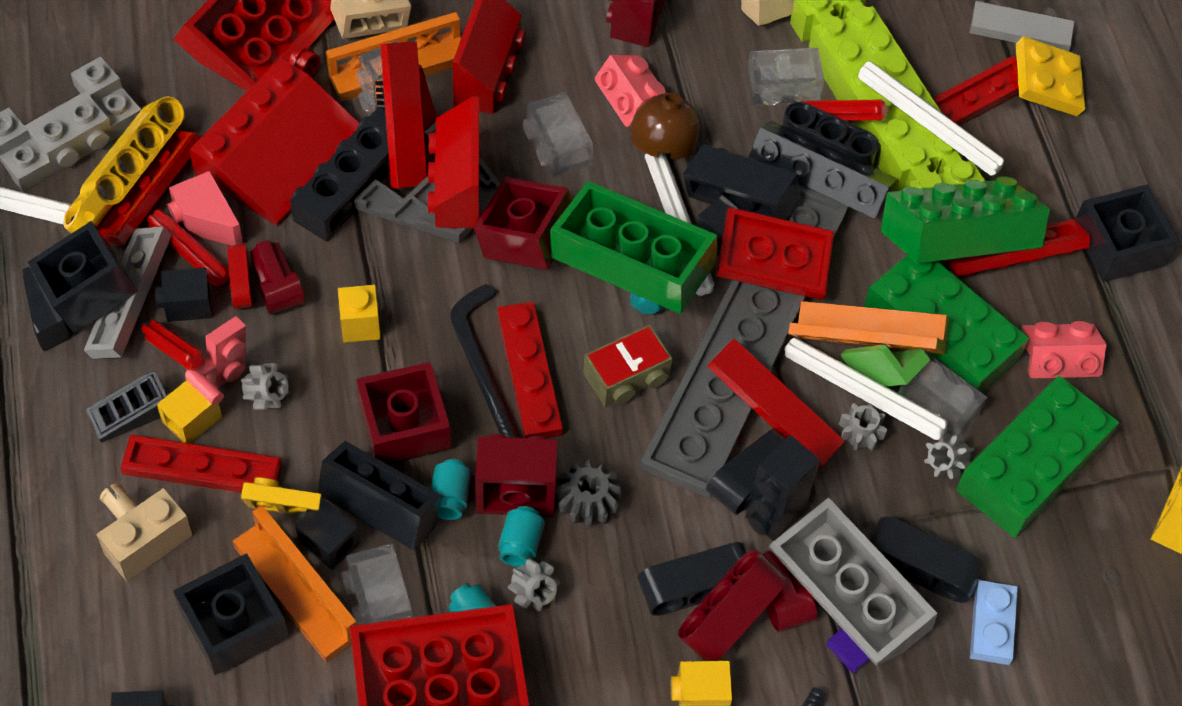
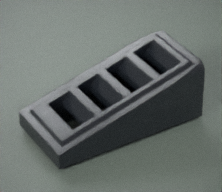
M28 266L22 269L33 329L42 350L48 351L68 341L70 335L64 320L53 309L35 274Z
M153 371L88 407L86 412L100 443L161 418L157 404L167 394L156 372ZM152 394L154 399L148 402L146 396ZM138 400L140 407L134 410L131 402ZM123 406L127 415L120 419L116 409ZM108 412L113 423L106 427L101 415Z

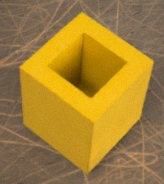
M375 285L338 288L343 343L380 339Z
M187 380L157 404L162 423L183 443L191 444L222 418L219 403L213 406Z
M680 662L678 675L671 676V700L679 701V706H730L732 702L730 662Z

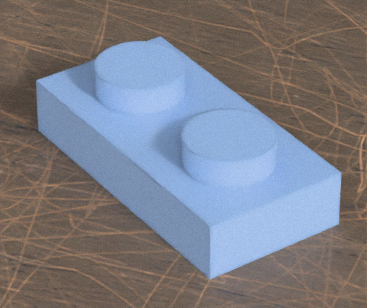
M978 580L974 594L970 659L1010 665L1012 662L1017 586Z

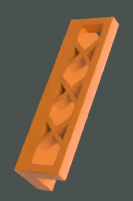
M450 13L327 50L328 74L340 102L376 92V88H384L383 86L375 85V81H383L381 52L371 54L375 49L381 48L380 44L406 42L408 39L417 37L415 41H417L418 60L419 64L423 67L425 76L453 68L452 62L461 40L460 19L457 13ZM450 27V32L435 35L439 30ZM353 57L349 62L337 65L338 60Z
M801 301L798 323H790L788 334L801 340L860 346L886 345L889 349L899 350L922 348L924 352L945 354L949 316Z
M261 505L252 511L255 526L233 540L234 548L241 556L246 553L248 554L268 591L325 663H328L352 645L350 626L357 625V622L268 511Z

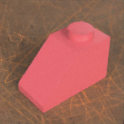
M210 171L169 187L172 202L167 204L173 220L176 223L182 222L187 233L231 246L243 244L239 222Z

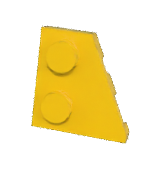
M255 478L254 484L243 483L241 499L248 508L257 509L263 505L267 511L285 514L306 512L307 509L319 510L321 494L282 488L278 486V481L267 478Z

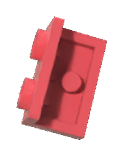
M610 54L595 76V82L626 127H631L636 109L642 102L650 97L666 93L664 86L657 81L648 68V63L640 55Z
M1075 321L1071 324L1054 325L1049 322H1038L1035 325H1022L1021 332L1029 337L1026 349L1030 355L1028 366L1030 378H1056L1058 375L1062 378L1100 377L1102 375L1106 343L1095 324Z

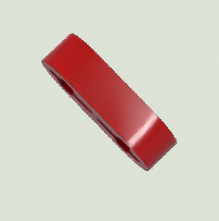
M246 244L227 246L233 308L253 307Z

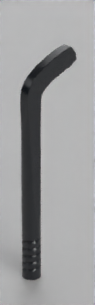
M485 284L469 292L453 306L450 313L451 324L462 345L499 433L509 438H518L467 321L468 316L475 309L492 300L496 295L494 288Z

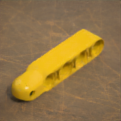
M166 96L142 108L83 183L79 196L65 212L63 225L67 231L73 233L90 221L97 228L111 208L123 200L182 123L184 109L179 100ZM159 110L163 112L165 121L161 119ZM139 134L145 139L146 147L141 144ZM119 159L125 164L126 173L121 170ZM99 185L104 188L106 192V199L102 198V196L100 195L98 190Z

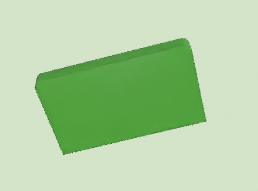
M886 345L846 349L841 354L842 359L849 367L885 387L907 385L930 361L922 348L891 352Z

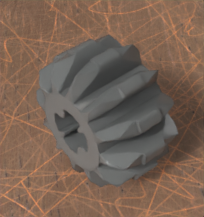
M590 459L585 462V468H581L573 462L570 466V473L562 472L559 476L560 485L556 488L555 497L557 500H560L559 510L561 514L570 513L572 524L580 518L585 519L584 523L588 528L592 525L593 518H596L604 525L607 521V513L615 514L617 512V501L621 499L622 489L620 486H617L618 477L616 473L606 474L607 466L605 462L598 468H593Z

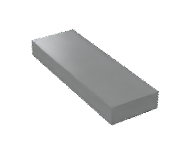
M976 1L969 33L1017 43L1025 36L1069 51L1074 21Z

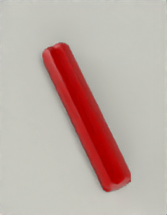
M882 99L801 101L844 121H882L889 112V108L886 107V103Z
M157 209L148 216L149 227H164L172 235L168 244L194 268H207L211 284L215 287H221L225 282H228L230 279L229 270L163 210Z
M151 320L149 325H143L142 332L146 334L145 340L190 371H196L198 366H204L206 359L202 357V351L157 320Z

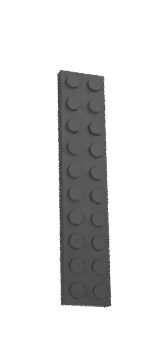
M799 185L801 198L786 220L834 231V241L849 206ZM732 280L640 461L639 469L710 499L711 494L706 491V486L713 475L728 462L753 409L707 366L734 338L771 372L789 335V325L795 322L800 312L801 301L805 302L806 296Z

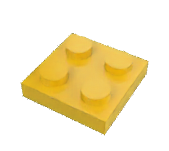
M1023 36L1016 43L1019 98L1078 116L1085 110L1080 55Z

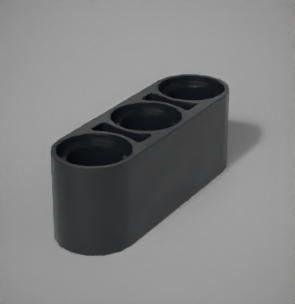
M794 102L786 107L782 122L783 126L873 167L879 147L878 139L875 135L808 103Z
M775 428L769 430L722 466L708 482L706 491L734 515L743 512L748 508L758 465L786 437Z
M881 517L869 539L906 580L954 602L966 603L970 600L984 568L982 561L975 555L892 517Z
M729 543L648 567L639 573L637 578L651 615L661 616L699 605L736 562L747 553L744 543Z

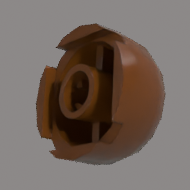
M665 93L646 99L636 109L630 127V140L640 151L650 156L659 158L660 152L672 153L670 159H681L689 157L696 151L701 123L696 110L686 100L677 94Z

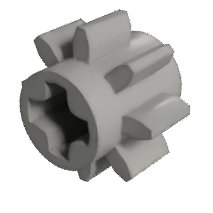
M275 363L249 366L251 373L244 379H241L243 399L254 401L253 409L255 410L280 408V400L286 394H289L287 374L276 372L277 364Z
M853 403L849 415L842 414L839 425L844 428L841 438L847 440L855 451L858 448L866 447L871 451L874 450L877 439L884 440L887 429L881 426L886 415L884 413L879 414L872 407L871 403L859 407Z
M945 432L942 438L938 440L939 442L926 443L929 451L928 458L924 462L930 464L935 469V477L948 474L950 479L960 478V469H966L971 464L969 460L974 448L968 447L963 442L964 434H956L951 438L949 432Z
M530 558L527 559L525 565L517 569L514 568L511 584L508 585V589L517 594L514 602L524 609L530 605L537 611H541L542 605L554 601L557 585L560 584V580L551 575L554 568L544 561L538 564Z

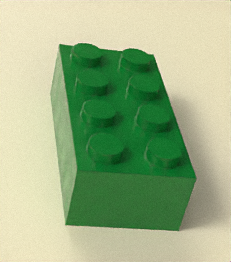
M997 177L996 180L984 182L968 180L965 184L957 185L939 183L935 184L934 187L921 189L905 187L902 191L887 192L881 232L916 263L1042 248L1050 208L1038 200L1035 194L1025 190L1017 184L1015 179L1010 177Z
M590 181L586 182L550 229L553 259L679 314L686 308L716 264V234Z
M908 255L905 256L869 287L864 307L949 316L945 354L925 353L933 357L939 375L943 379L937 361L942 364L948 382L953 388L946 368L952 372L958 391L962 395L955 374L961 378L971 404L972 402L964 381L983 394L1020 361L1029 341V337L938 261L916 263ZM929 361L926 365L933 370L932 365Z
M1058 375L964 470L956 491L1016 539L1105 447L1119 422Z

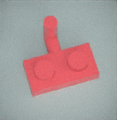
M237 316L206 335V360L204 366H198L196 371L187 370L185 373L186 380L213 406L220 403L224 397V394L218 388L227 382L237 380L246 370V325Z

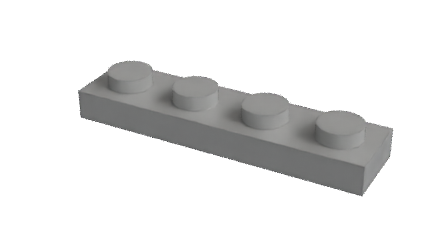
M164 227L140 228L133 232L121 264L138 292L97 318L84 348V351L92 359L122 357L172 236Z

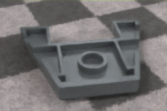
M436 122L424 132L427 143H429V133H436ZM479 158V218L500 185V182L481 158ZM428 176L405 198L400 197L375 179L354 199L355 208L359 211L460 243L473 230V228H435V213H428V191L435 192V183H428Z

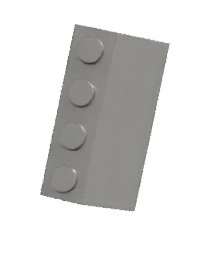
M827 498L769 545V549L876 666L903 654L933 629L938 613L830 498Z

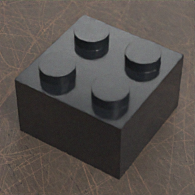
M1148 184L1084 200L1075 218L1090 235V246L1086 248V251L1102 282L1167 265L1180 242Z
M92 221L28 261L53 309L74 333L138 292L114 250Z
M247 553L173 590L179 611L214 675L288 638L284 617Z

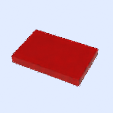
M729 207L725 217L716 276L823 300L827 289L834 231Z

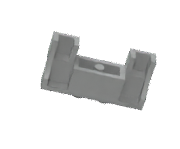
M101 56L71 73L73 84L80 92L78 96L30 123L23 125L10 108L0 112V161L22 192L58 171L74 165L79 159L93 151L105 147L107 143L121 136L141 111L139 106L122 88L120 78Z

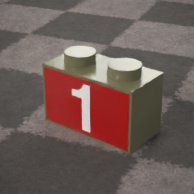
M647 325L585 354L583 374L606 408L614 403H625L635 393L648 387L653 389L662 385L670 377L672 357L652 327Z

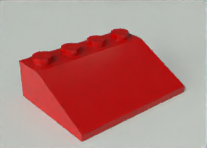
M207 0L182 26L173 40L198 63L248 91L280 58L289 63L294 51L309 47L332 23L334 17L330 9L331 0Z
M280 58L189 149L194 174L198 176L210 171L220 191L278 227L292 212L290 200L294 191L298 187L304 186L313 177L316 168L321 163H326L333 156L340 142L344 139L348 140L357 130L359 122L307 73Z
M513 604L350 626L359 706H529Z

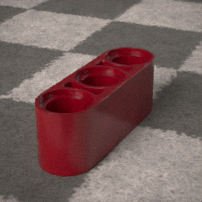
M749 551L736 562L685 619L678 631L679 638L704 661H718L779 594L786 578L759 551Z

